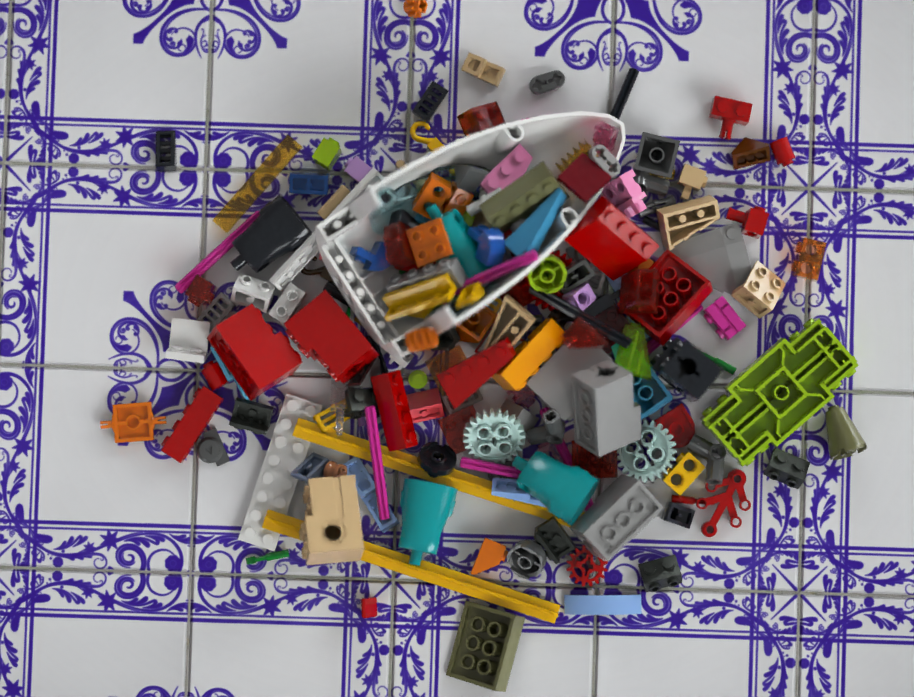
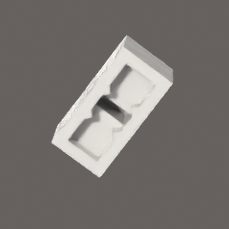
M290 282L268 314L284 324L294 315L307 294Z

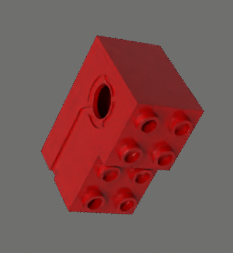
M326 290L284 323L287 328L285 330L286 334L295 344L299 342L296 345L307 359L309 357L314 361L318 359L325 368L328 366L326 371L336 382L340 380L345 384L359 373L366 364H370L379 356L377 351Z
M253 304L216 325L207 337V340L250 401L291 376L303 363L300 354L291 347L288 337L283 335L281 331L274 335L270 324L264 321L261 311Z

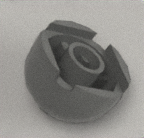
M533 540L517 542L507 554V563H510L511 571L524 579L538 577L546 565L545 550L539 543Z

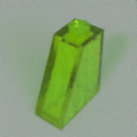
M630 322V325L625 324L623 334L631 338L632 342L627 349L619 345L615 364L628 370L635 377L651 381L652 374L644 329L637 323Z

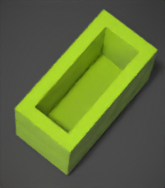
M323 138L312 155L313 161L326 170L331 171L342 153L339 143L332 138L328 140Z

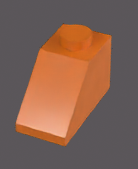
M485 537L471 574L476 575L499 565L501 561L504 562L508 551L505 550L507 546Z

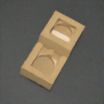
M470 52L461 68L462 71L496 87L499 86L506 71L504 68Z

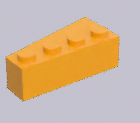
M552 318L545 319L528 335V342L523 341L515 348L517 354L496 372L492 378L504 390H521L527 384L526 380L530 375L534 376L539 371L541 363L548 361L552 357V351L564 344V338L568 334Z

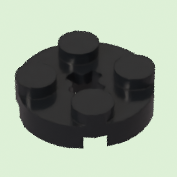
M438 442L424 444L417 457L421 468L433 478L450 474L454 470L457 460L456 453L451 447L446 444L444 446L438 445Z

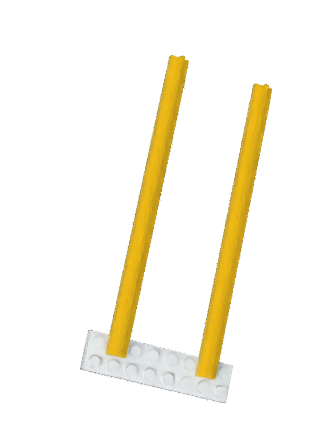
M286 393L238 540L274 552L280 534L300 540L299 529H301V523L304 521L287 515L299 480L292 477L291 472L306 459L311 442L372 462L369 441L335 429H330L322 434L316 420H313V416L321 412L323 405ZM380 445L383 466L437 484L458 489V491L546 520L554 516L546 507L491 495L492 481L456 469L445 476L430 477L428 472L424 471L419 465L417 456L398 450L389 452L388 447ZM555 516V518L561 525L570 527V525L563 521L561 518L558 519ZM363 540L364 551L361 557L362 561L554 624L558 617L561 606L559 604L422 559L420 566L409 564L410 555Z

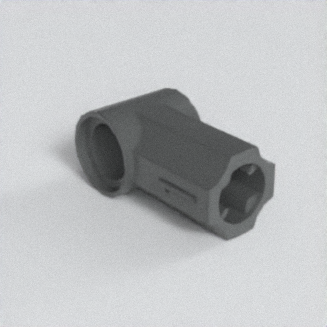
M634 170L636 176L633 179L639 184L642 192L647 191L664 197L667 195L670 180L651 175L647 172Z

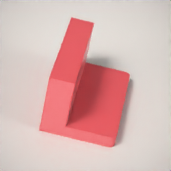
M438 388L406 395L413 424L445 417Z

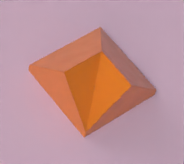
M484 306L457 323L455 329L461 338L459 341L479 343L495 322L498 314Z

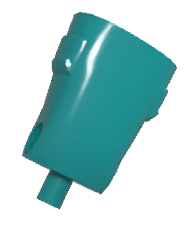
M436 203L426 208L432 220L442 218L453 250L452 255L437 260V263L444 259L457 258L468 276L466 279L494 267L485 266L475 258L479 243L467 234L469 226L456 209H451L442 214Z
M536 451L529 461L517 455L512 463V466L522 471L516 481V485L538 499L547 507L550 513L558 519L561 518L570 526L582 514L599 484V479L593 477L579 466L571 467L540 451Z
M404 478L403 490H401L399 501L402 508V531L398 547L411 550L409 564L420 566L423 553L437 554L440 535L448 517L453 514L458 489L427 481Z

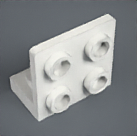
M173 317L169 348L166 350L165 358L204 363L207 358V337L210 333V322Z

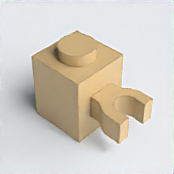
M684 164L677 184L684 186L680 199L687 201L692 189L699 191L701 187L705 188L708 177L705 176L707 171Z

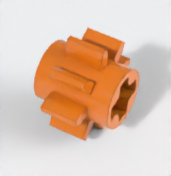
M405 0L404 11L408 14V17L421 18V13H426L427 2L426 0Z

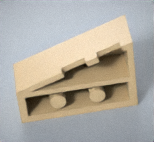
M711 195L656 209L662 245L669 251L674 249V246L683 240L689 239V236L720 219L718 201Z
M507 294L504 297L484 349L506 337L509 338L514 347L537 318Z

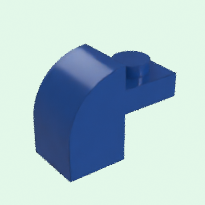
M484 225L469 227L467 234L479 243L475 258L485 266L502 264L505 254V240L502 232L498 228L489 229Z
M380 241L374 243L370 252L361 247H352L349 254L355 256V261L364 264L363 270L382 271L392 264L398 250Z

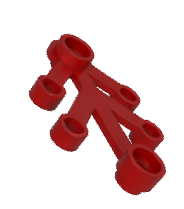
M734 469L730 471L727 478L723 479L722 484L714 485L713 490L708 489V483L705 484V489L708 492H715L719 487L727 485L728 487L724 493L696 500V506L699 509H705L708 505L719 502L710 521L703 523L701 526V532L704 536L713 537L717 533L716 525L726 506L730 516V525L734 528L741 526L742 520L737 515L732 498L734 491L736 490L740 502L738 506L741 510L747 511L751 507V503L747 500L743 488L746 483V475L742 470ZM739 475L740 481L736 483L734 477ZM704 500L705 506L700 507L699 501ZM744 501L748 503V507L745 509L741 506ZM734 518L739 520L738 525H733L732 521ZM708 526H712L713 531L711 533H707L706 528Z

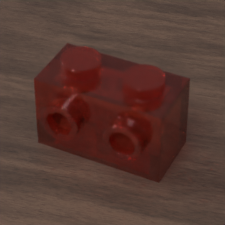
M400 221L383 227V240L386 245V259L388 263L403 269L416 264V260L406 230L411 229V227Z
M196 275L185 294L189 296L187 300L198 307L200 304L206 306V304L210 305L215 298L213 293L217 287L201 276Z

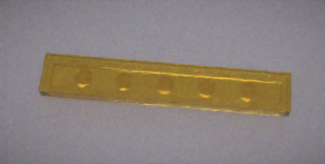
M287 135L212 221L228 233L303 147Z

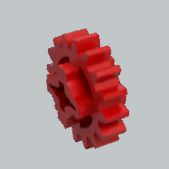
M582 545V550L580 551L576 548L575 555L569 554L572 560L566 561V563L570 564V567L566 568V570L572 572L569 577H575L574 583L576 584L581 581V586L583 587L585 583L592 587L593 581L599 584L598 578H605L602 572L608 571V569L604 568V565L608 562L598 558L600 565L595 564L592 560V553L584 545ZM586 553L583 559L576 560L579 555ZM589 557V564L592 565V568H588L585 574V568L582 567V564H585ZM574 567L581 570V577L576 574ZM594 571L598 572L594 577L589 578V574Z

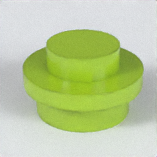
M421 370L411 372L408 377L410 386L415 389L423 388L427 384V375Z

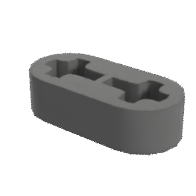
M558 70L536 76L530 81V90L538 95L558 89L563 86L565 76ZM553 75L561 77L559 84L555 82L549 83L548 81L553 79ZM535 81L539 83L546 82L545 85L541 86V90L533 87Z

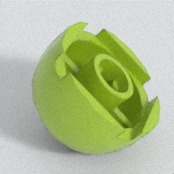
M549 254L528 273L530 285L534 290H539L545 294H551L560 290L567 277L564 263L553 254Z

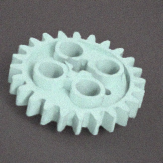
M491 408L490 413L483 409V415L476 412V419L470 417V423L466 422V429H463L464 448L468 449L469 455L473 454V459L480 457L482 461H494L497 464L501 460L505 464V459L512 461V455L517 456L518 451H522L523 445H525L524 425H521L520 419L515 420V414L509 416L508 410L501 413V408L497 412H494L493 408Z
M644 420L641 429L642 439L640 440L643 446L648 449L647 454L654 462V466H651L649 458L643 454L644 449L637 440L614 450V452L619 454V456L615 457V460L621 461L617 466L619 468L624 467L622 473L627 474L629 472V477L635 476L639 480L642 477L644 483H647L648 477L652 482L655 480L654 476L661 479V472L668 474L666 467H673L669 462L676 461L672 454L677 453L675 449H672L676 443L670 442L673 435H667L669 430L667 428L662 430L663 425L658 424L656 426V422L653 420L650 425L647 420ZM653 434L652 441L646 443V436ZM636 443V450L630 452V445ZM661 450L662 456L659 459H655V452ZM645 460V466L639 469V461Z

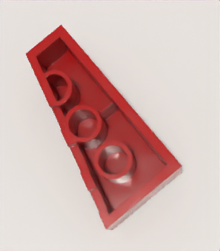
M508 337L436 375L454 410L517 354Z

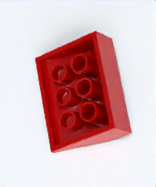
M603 195L597 199L575 228L564 238L569 245L613 281L647 261L660 247L652 237Z
M667 249L617 303V306L647 335L663 346L709 296L713 289L708 279Z

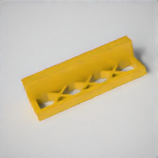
M445 273L386 293L382 299L389 309L384 319L386 322L449 302L457 287L450 275Z

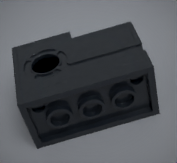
M678 337L670 338L662 346L664 351L661 354H656L650 361L652 370L690 402L698 401L723 371L722 368L689 341H681Z

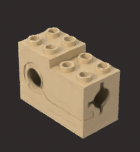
M355 475L339 476L336 478H309L307 485H304V492L302 494L303 503H307L305 519L301 523V529H299L300 541H303L301 554L302 559H306V566L360 561L364 551Z

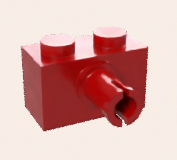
M715 96L712 100L709 118L723 121L719 138L723 139L725 137L726 140H731L735 123L746 126L749 123L753 104Z
M754 206V208H750L746 212L729 207L726 219L742 223V234L758 239L763 236L770 213L765 212L766 209L759 206Z

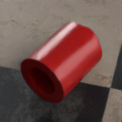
M787 137L769 144L777 165L782 164V167L793 163L795 155Z
M212 360L203 365L204 369L201 372L212 391L229 383L218 362L214 363Z

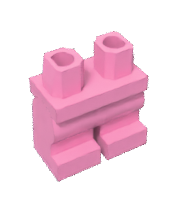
M633 169L606 184L601 191L603 196L628 218L647 209L642 200L646 197L644 191H641L639 184L634 181L633 177L636 174Z

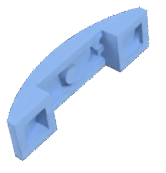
M641 594L564 595V614H641Z

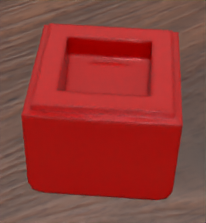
M376 597L361 599L363 618L377 616Z

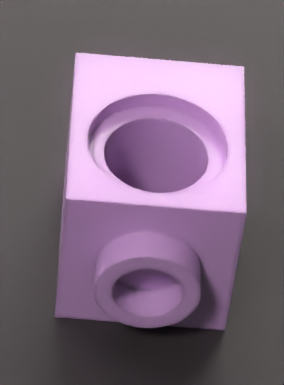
M358 156L354 159L351 157L344 165L346 167L345 173L357 183L372 169Z
M582 283L561 296L563 300L582 311L597 299L589 283Z

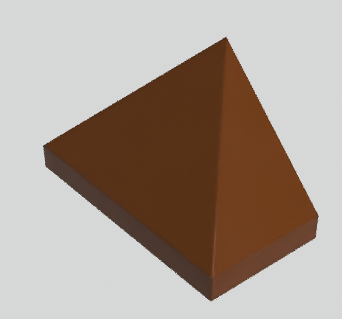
M744 137L731 153L734 170L771 161L769 144Z

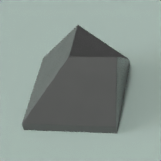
M643 132L634 170L671 178L680 141Z

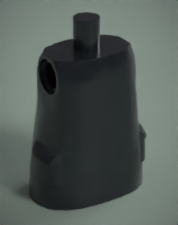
M279 194L273 201H269L260 209L257 219L232 242L240 255L230 263L237 271L248 264L256 273H259L277 258L297 250L312 235V231L288 201Z

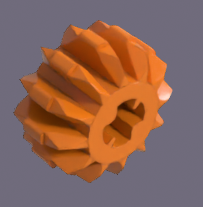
M433 327L420 328L405 334V344L410 352L428 350L439 344L438 334Z

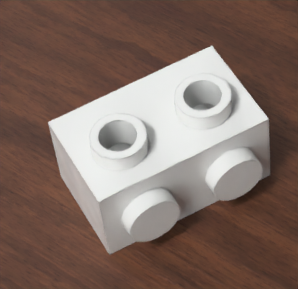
M240 273L233 286L230 301L246 307L253 304L261 312L267 313L276 287L266 281Z

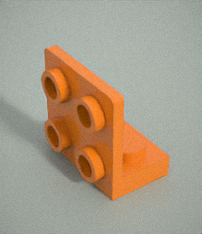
M436 218L406 230L418 267L433 264L432 262L453 254L442 218Z

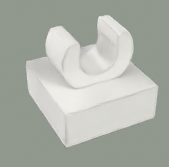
M409 353L401 359L390 355L389 364L391 365L395 361L399 364L397 370H401L409 364L414 355Z

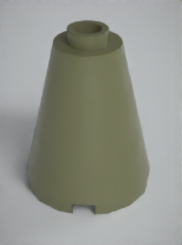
M839 405L829 407L825 413L830 460H839L853 456L852 454L856 450L858 453L866 450L867 445L844 407H839Z

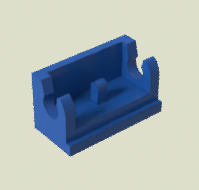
M291 172L289 193L328 195L329 174Z

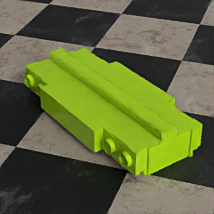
M809 319L803 324L805 327L800 332L795 331L789 336V342L786 338H780L724 387L728 395H721L716 400L717 404L713 408L709 406L701 413L703 416L700 420L703 426L710 430L717 441L724 446L732 457H735L740 466L750 465L755 460L754 456L759 452L763 453L770 447L769 443L775 447L780 445L835 397L830 391L831 389L833 391L842 384L841 380L845 377H851L856 372L855 368L859 365L856 363L855 357L846 350L828 327L821 324L822 321L820 319Z

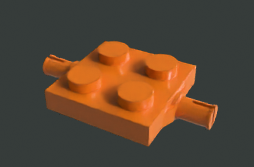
M152 402L112 405V420L100 421V424H108L102 425L100 428H112L115 434V443L154 440L155 425L166 424V421H159L166 419V416L154 417Z

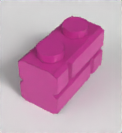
M723 296L703 310L705 313L703 315L704 319L709 324L713 323L717 328L715 330L716 334L721 339L725 338L726 341L746 327L745 323Z

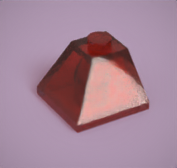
M580 316L561 335L563 339L561 342L568 349H602L609 343Z

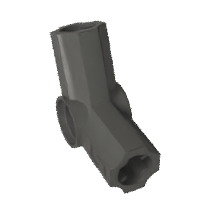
M549 409L542 416L544 426L533 427L527 430L528 442L531 445L546 442L558 445L563 442L565 423L561 421L560 415L555 410Z
M694 434L687 450L707 461L706 483L709 485L722 484L726 449L720 444H713ZM712 453H718L720 458H715Z

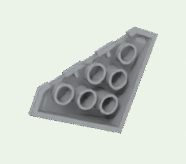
M738 222L692 236L670 250L711 282L712 288L721 293L725 291L732 294L734 289L745 283L751 271L748 253Z

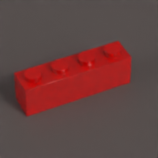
M400 370L372 376L371 381L388 451L391 452L418 445Z
M203 386L202 389L199 387L193 395L194 401L191 405L188 403L182 412L185 415L181 421L177 420L172 427L173 433L170 437L166 436L161 444L163 446L161 451L179 463L184 462L224 398L206 386Z

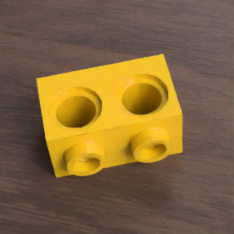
M681 452L676 458L677 463L672 468H667L668 474L664 472L662 474L664 476L662 481L679 496L706 468L690 452L685 454ZM688 459L693 462V468L690 471L685 470L683 466L684 462ZM674 474H678L681 478L678 485L671 483V476Z

